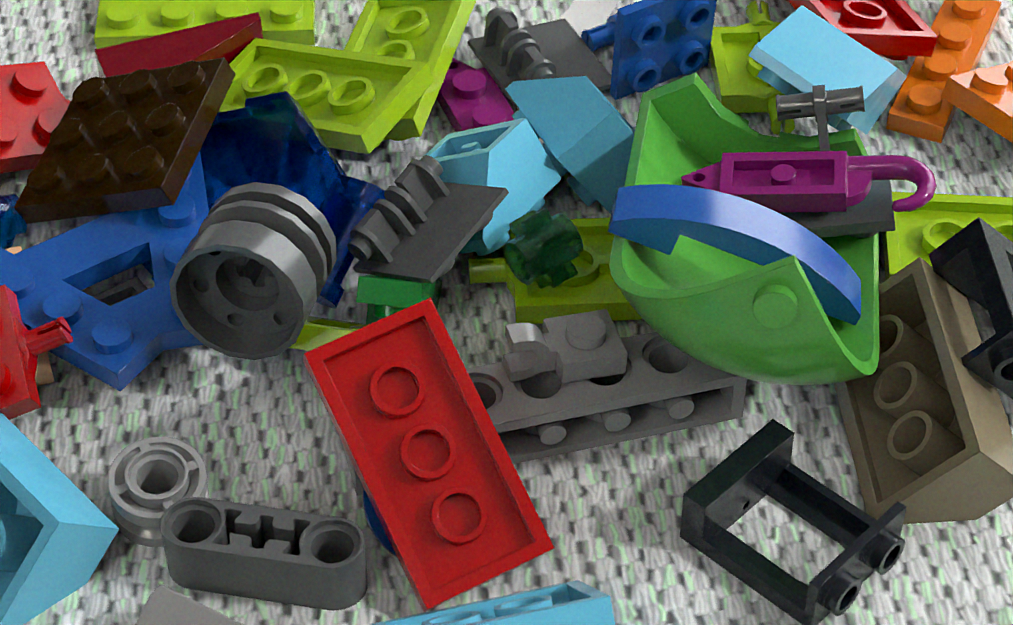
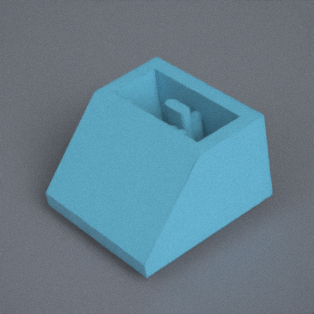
M802 5L758 42L748 55L763 65L757 76L784 95L813 92L812 86L825 84V90L853 88L863 85L865 112L828 115L827 124L839 131L847 130L854 126L866 135L907 78L897 67Z
M587 76L512 82L505 90L519 107L512 115L513 119L527 118L537 138H541L544 141L542 146L559 176L563 177L567 172L572 174L566 181L588 207L595 201H598L611 214L616 192L619 187H624L635 129Z
M527 118L447 134L425 154L436 159L442 166L443 173L439 177L443 182L506 188L509 192L493 211V217L489 224L481 231L475 233L458 254L476 252L477 255L483 256L502 247L510 237L508 231L519 220L525 219L539 211L546 202L544 196L561 180Z

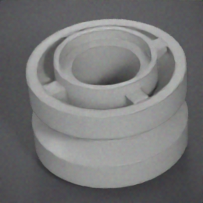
M150 437L136 441L116 456L108 472V489L115 523L127 539L139 545L164 547L160 521L163 513L173 503L190 497L209 498L206 467L202 457L192 446L179 439ZM157 490H168V492L163 494H150Z

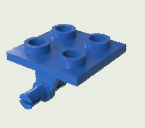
M641 0L617 9V13L609 16L605 24L583 30L581 39L592 52L614 44L610 95L615 100H618L636 92H646L659 83L683 74H693L701 67L708 65L717 0Z

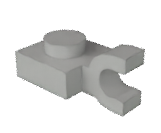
M607 309L543 319L542 331L536 325L530 323L508 324L505 327V336L512 352L503 354V366L510 382L525 380L534 377L540 372L556 370L561 384L622 374L626 371L628 353Z

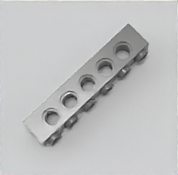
M657 332L621 338L628 353L626 371L622 374L561 384L556 370L540 372L534 377L510 382L503 362L466 369L513 464L742 418L747 379L728 374L696 360L666 341ZM343 445L356 495H363V485Z

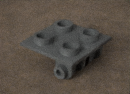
M497 7L490 10L485 17L484 36L468 40L469 47L516 110L519 107L505 90L514 81L587 76L599 91L610 89L611 75L565 18L519 28L517 18L511 10Z
M428 155L423 156L421 160L413 159L394 181L396 186H389L385 190L384 196L386 200L378 199L373 204V209H370L350 231L351 241L347 244V249L359 260L354 265L353 270L356 273L433 284L453 267L455 257L472 236L489 224L493 217V211L507 196L508 190L502 187L443 182L439 177L443 173V168L436 159Z

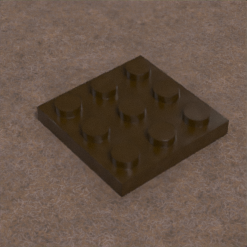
M222 57L199 62L187 61L180 65L151 70L139 69L132 73L104 78L92 77L82 81L74 90L72 100L60 123L52 131L50 141L39 162L29 174L27 184L14 209L27 224L174 205L236 74L226 59Z

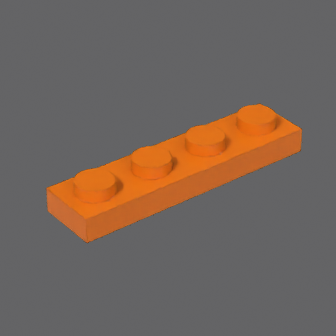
M996 0L943 1L931 26V30L938 36L932 57L916 56L907 74V78L903 82L888 113L886 129L942 143L958 108L941 97L949 76L975 71L999 18L1002 2Z

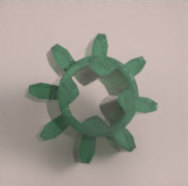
M544 208L539 212L532 210L509 224L511 231L516 237L505 243L504 255L509 268L519 281L526 285L536 281L540 289L549 285L554 289L578 274L571 260L583 253V242L576 226L567 216L558 213L551 217L549 210Z

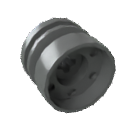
M258 182L232 187L214 202L208 216L203 220L197 235L191 240L179 259L169 283L172 306L183 326L205 346L226 356L249 360L278 356L297 341L337 260L336 237L326 217L306 197L281 185Z

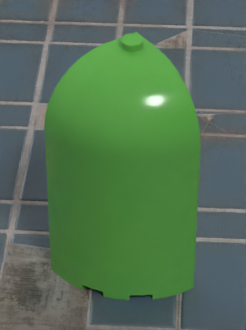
M693 73L642 93L624 187L649 184L682 185V176L722 161V153L820 151L818 135L803 136L779 132V137L762 135L748 127V120L725 108L697 73ZM856 128L829 133L830 151H847V156H868ZM879 233L867 238H855L849 235L821 238L851 266L861 279V317L856 326L825 314L796 255L762 266L681 234L671 255L614 235L609 266L616 285L630 305L650 327L666 341L696 360L745 379L794 386L825 385L849 381L872 375L877 369L879 362Z

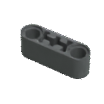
M190 497L179 500L169 506L161 517L160 529L168 571L172 580L183 588L332 611L352 607L364 597L367 591L368 577L364 535L360 527L348 519L202 497Z

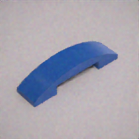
M668 184L634 185L618 188L613 200L608 232L671 255L680 234L762 266L796 255L825 314L855 326L860 319L861 279L832 247L788 217L758 203L710 189Z

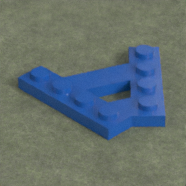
M200 151L174 205L108 213L16 254H12L0 247V286L5 284L16 294L22 322L27 329L31 330L56 320L60 316L64 317L72 333L70 335L73 336V342L48 352L120 392L163 350L204 345L180 321L172 306L169 284L179 259L191 240L197 235L203 220L209 213ZM148 260H152L155 286L117 304L109 306L81 291Z

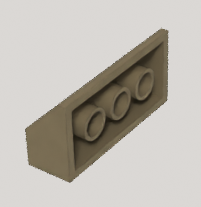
M920 257L879 285V362L876 371L872 375L834 383L868 515L878 520L899 501L906 506L903 524L977 520L1013 498V435L998 389L965 367L961 359L982 344L967 296L937 275L933 267Z

